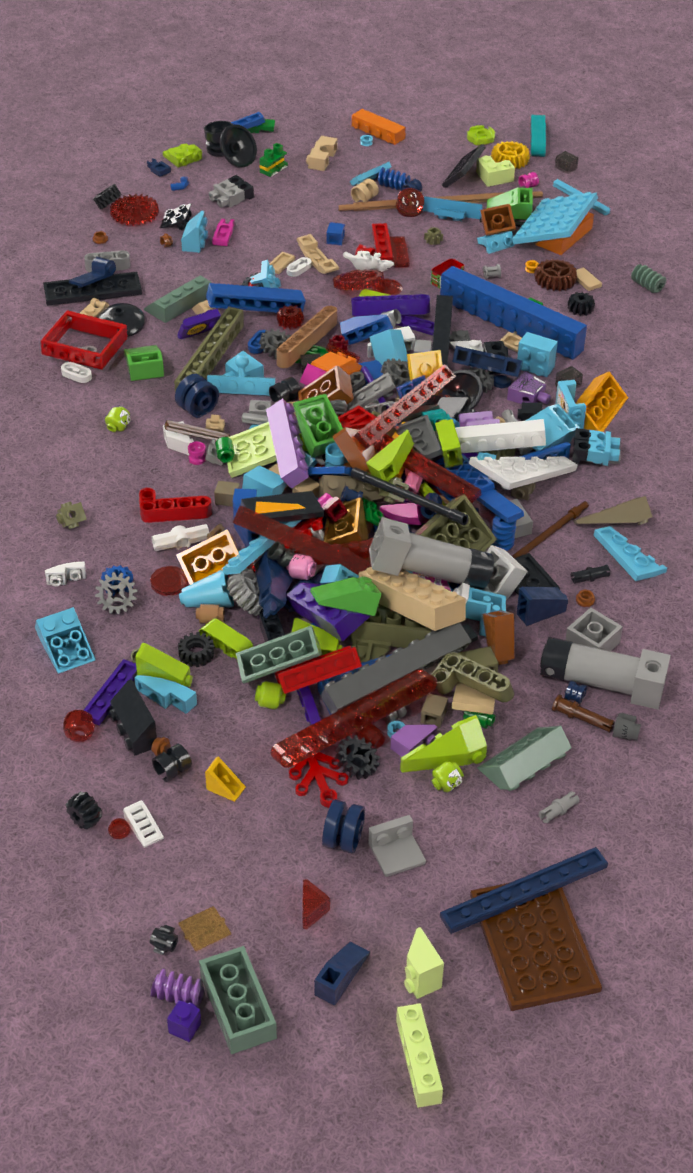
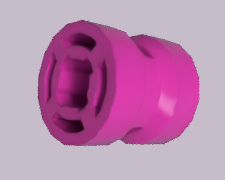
M535 172L519 176L520 186L525 185V188H529L539 184V179Z
M195 441L188 445V458L191 464L200 465L206 461L204 443Z

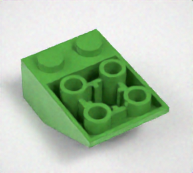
M515 188L487 199V208L510 203L513 218L527 220L532 213L533 188Z
M157 345L124 349L131 381L164 377L163 359Z

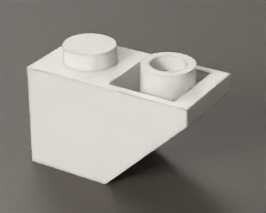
M163 425V434L167 447L189 455L188 445L194 442L193 438H190L189 435L167 431Z

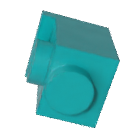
M443 409L422 412V416L428 415L434 431H436L435 423L438 419L440 421L450 420L449 414H446V411Z

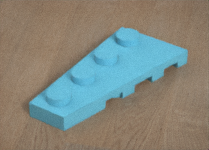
M611 526L595 529L593 536L635 581L655 577L667 571V567L663 564L660 566L656 564L652 556H645L640 552L641 548L637 545L629 544L627 542L628 539Z

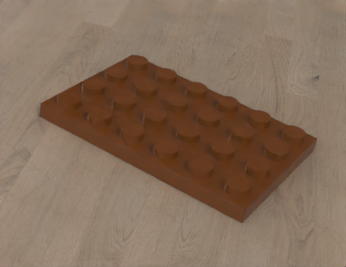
M506 884L471 890L470 897L473 899ZM562 887L479 922L511 1011L601 992V983Z

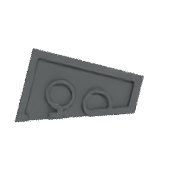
M428 415L394 427L395 432L399 436L406 430H409L414 442L412 448L425 460L443 454Z

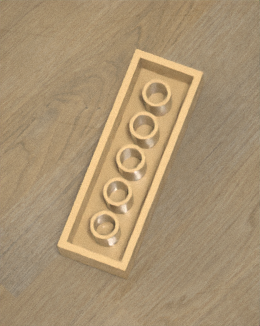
M372 567L359 572V578L361 576L370 578L381 592L379 604L436 631L465 621L466 598L458 595L456 592L449 591L443 586L436 585L430 580L423 579L417 574H412L404 569L400 570L398 576L373 570Z

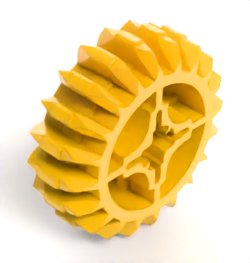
M506 141L497 143L493 147L491 157L496 163L509 160L515 168L520 169L528 164L530 154L529 149L523 143Z

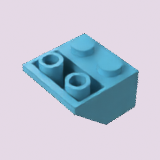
M200 211L187 222L181 239L182 251L200 253L201 248L205 247L208 230H205L207 217H205L204 211Z

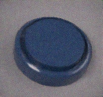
M498 375L493 378L494 386L497 388H507L511 385V379L507 376Z

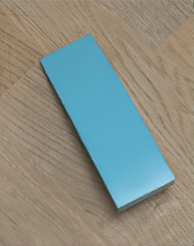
M142 675L135 677L137 690L165 709L172 704L187 714L197 705L196 692L186 686L158 677Z

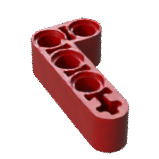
M143 488L139 491L141 520L146 523L206 519L212 515V502L208 496L156 499L155 490L152 488Z

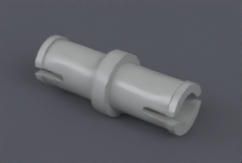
M571 791L561 799H555L550 806L539 811L540 819L542 820L546 817L543 822L548 823L558 815H564L569 808L579 803L578 795L572 798L576 793Z

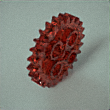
M129 194L128 197L123 195V198L119 197L110 206L112 219H116V222H120L121 225L126 223V226L132 224V226L135 224L140 226V223L146 224V221L151 222V219L155 220L159 213L156 200H153V197L148 198V195L143 197V194L139 196L137 194H134V196Z
M372 269L352 270L334 277L333 285L334 288L344 289L345 291L363 290L372 286L376 287L383 283L384 273Z

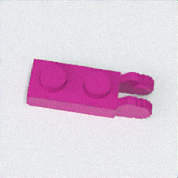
M221 218L214 233L212 245L228 246L233 232L234 219H230L229 224H226L225 219Z

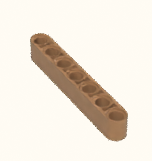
M325 306L277 348V366L280 368L291 367L313 345L337 325V308Z

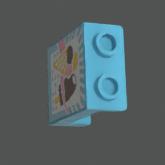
M575 380L559 381L555 404H559L580 429H583L586 404H575L574 402L576 382Z

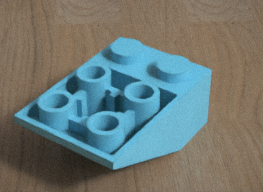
M559 404L548 406L525 420L544 419L546 445L533 447L536 451L570 442L575 436L576 428H580Z
M74 607L36 620L35 629L58 674L95 661Z

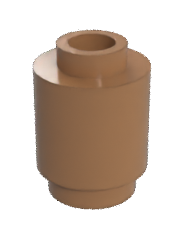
M200 604V608H196V619H199V623L207 624L213 618L224 622V607L214 604Z

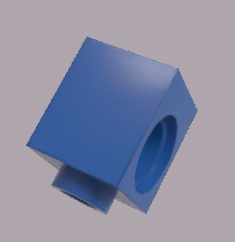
M330 222L327 230V244L342 245V239L345 236V224Z

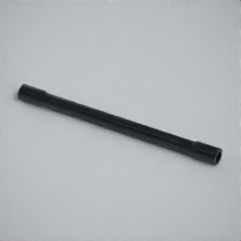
M357 467L351 470L352 478L431 510L460 525H466L469 520L467 514L445 507L375 477Z

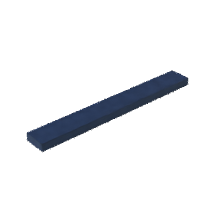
M594 847L440 912V918L450 934L601 871L608 867V862L598 848Z

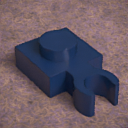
M152 158V162L147 161V167L151 168V172L159 177L171 172V167L162 161L157 162L154 158Z

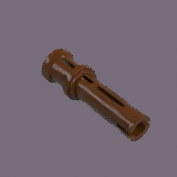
M557 695L552 706L553 712L559 711L568 715L570 719L575 717L610 733L613 728L612 725L615 723L614 720L580 707L577 701L571 702L562 698V695Z

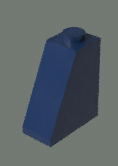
M520 587L517 615L526 626L566 612L568 598L558 587Z

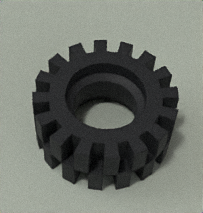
M112 184L97 194L93 200L99 209H103L118 199L122 193L115 184Z
M192 632L189 633V637L184 635V639L181 638L179 640L178 654L180 661H183L184 664L187 665L189 663L190 667H193V664L196 667H199V664L205 666L206 662L210 663L211 659L214 658L213 640H211L210 636L206 637L205 633L200 635V632H196V635H193ZM200 647L203 649L199 652L189 651L191 648Z

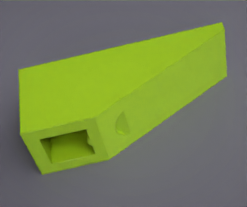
M409 430L403 432L366 462L371 475L388 482L399 473L414 445Z

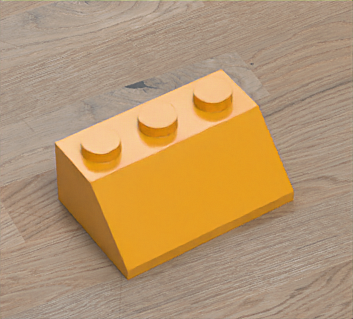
M225 530L177 554V558L191 585L223 570L222 568L228 564V560L236 557L240 549L233 534L229 530Z

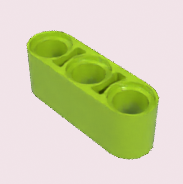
M213 618L199 630L200 635L205 633L206 637L210 636L214 647L222 649L223 653L231 658L237 659L236 653L254 647L248 638L216 618Z

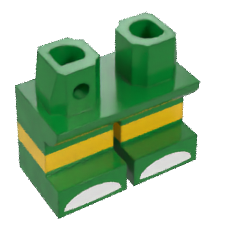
M275 143L273 144V150H264V156L260 158V173L272 177L288 166V162L284 161V156L287 152L283 151V145Z

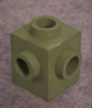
M393 477L388 481L403 489L408 490L409 485L403 483L400 478ZM379 488L380 493L378 496L383 497L385 502L390 504L395 502L404 503L405 499Z
M72 502L61 504L62 508L57 510L56 518L59 525L62 524L63 528L68 526L69 529L78 527L79 522L87 520L81 502L73 505Z

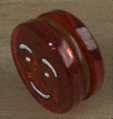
M413 188L402 190L397 197V211L404 217H416L421 214L424 207L423 194Z

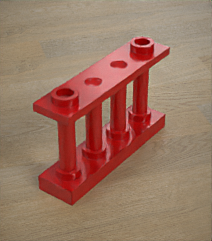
M349 645L274 672L278 684L282 687L283 693L286 694L362 667L356 647L351 648Z

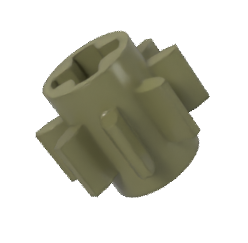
M431 227L427 230V233H424V240L430 245L440 244V241H443V234H441L439 228Z

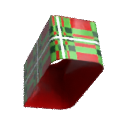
M453 258L444 261L432 268L431 284L441 289V274L452 266L464 271L465 265Z

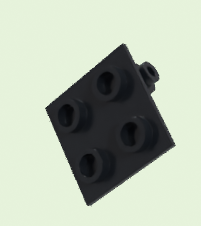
M183 204L176 209L167 210L159 228L176 224L179 230H184L192 215L190 210L192 204Z

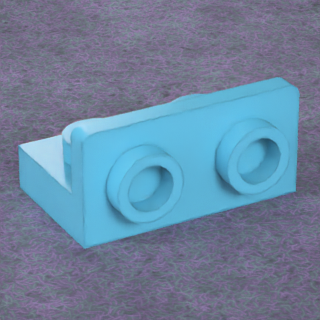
M512 231L477 238L478 244L484 245L489 254L514 246Z

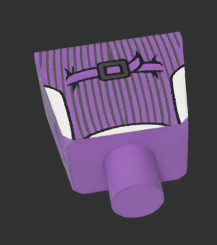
M524 372L508 387L507 400L520 404L522 402L537 403L538 401L548 404L551 395L545 393V382Z

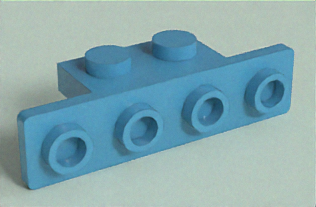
M425 196L422 211L432 212L441 219L453 217L452 220L461 221V219L466 217L480 219V210H482L483 205Z

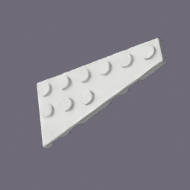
M565 456L547 457L546 460L539 459L538 457H532L531 460H525L524 457H500L499 460L484 457V460H478L477 457H471L469 461L470 465L507 490L574 472L578 466Z

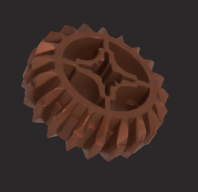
M546 259L545 262L541 261L537 265L535 282L541 285L542 288L552 289L553 292L555 289H558L559 292L561 289L566 291L567 288L571 289V286H574L577 280L576 268L570 262H565L564 260Z

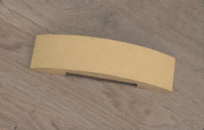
M311 234L297 238L304 256L311 259V264L320 273L326 274L339 270V266L334 260H328L320 251L318 242Z

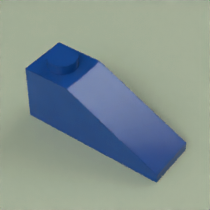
M387 314L356 316L340 322L342 336L345 340H348V345L355 344L388 329H393Z

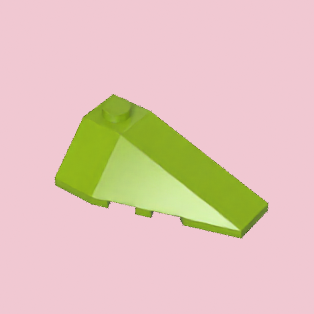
M474 715L453 724L451 731L443 736L439 733L435 736L436 739L427 746L422 744L401 757V772L435 769L446 761L456 762L458 766L481 763L486 758L487 744L478 717Z

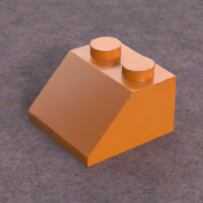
M329 352L311 362V365L326 372L338 365L348 375L357 371L360 372L362 365L356 363L357 359L351 356L347 357V355L341 352H337V354Z

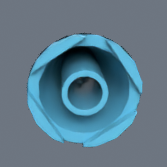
M220 570L182 588V593H179L181 604H185L186 607H200V604H214L224 608L234 606V598L229 595L230 591L227 590L226 584L229 575H225L223 570Z

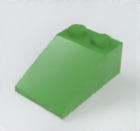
M322 394L293 402L303 441L311 458L325 454L326 447L331 443H335L333 436L343 429L327 395Z
M364 576L360 578L352 577L312 587L310 590L318 605L372 616L376 614L381 597V592L377 586L374 585L370 578Z

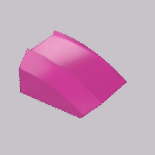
M412 502L382 505L379 509L384 517L406 524L421 525V523L429 521L428 518L421 514V506Z

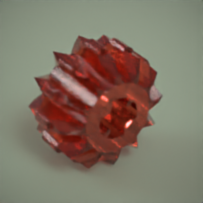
M290 305L279 308L276 319L279 327L283 326V329L288 327L289 330L293 327L297 330L298 326H302L304 315L301 308Z

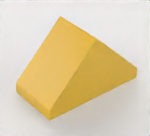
M219 756L215 758L205 771L206 789L234 802L246 787Z

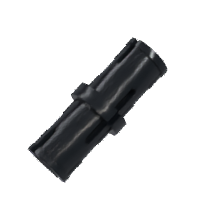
M608 565L595 568L587 567L586 570L571 572L570 576H574V578H571L574 584L588 580L592 582L597 578L609 577L610 572L607 571H610Z

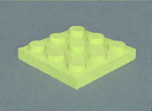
M269 422L228 437L233 441L235 452L233 460L227 463L231 478L249 472L259 465L264 466L277 461Z

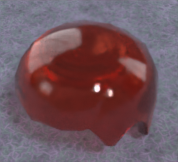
M84 710L68 712L63 722V731L66 737L73 742H84L92 737L95 729L93 716ZM82 731L84 735H79L75 732Z

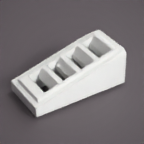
M142 800L123 809L125 820L144 848L164 839ZM155 832V834H152L146 838L144 837L149 833Z

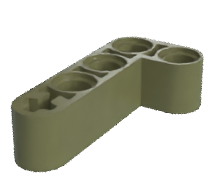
M455 652L445 655L431 674V679L437 691L441 694L449 693L459 681L500 702H508L514 697V690L509 678Z

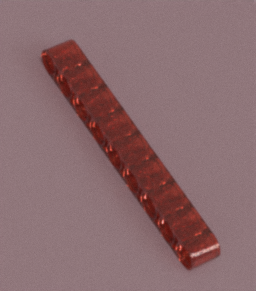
M423 669L415 670L276 743L271 748V757L285 768L292 767L347 736L431 693L437 687V679Z

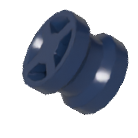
M571 680L566 689L564 699L574 700L581 704L586 695L587 686L577 685L575 681Z

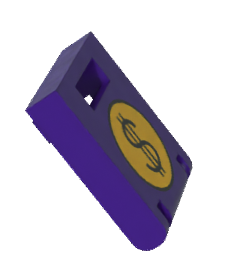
M218 308L184 319L178 331V338L185 339L212 330L221 317Z

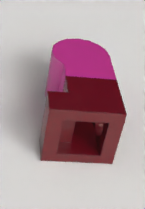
M325 493L318 499L324 510V515L334 522H337L348 512L340 498L336 496L333 498L328 493Z

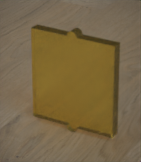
M214 906L178 923L185 934L184 938L189 940L195 952L231 935L230 930L224 923L225 919L221 918Z

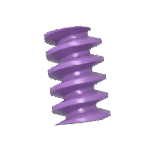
M163 968L153 982L151 997L157 995L159 1000H163L166 997L167 1002L175 1000L176 1004L179 1000L185 1003L190 1002L199 1008L204 995V988L201 986L200 978L197 979L195 984H192V976H189L186 982H184V975L182 973L175 979V972L171 971L167 977L166 969Z

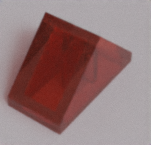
M303 879V929H308L330 911V898L308 879Z

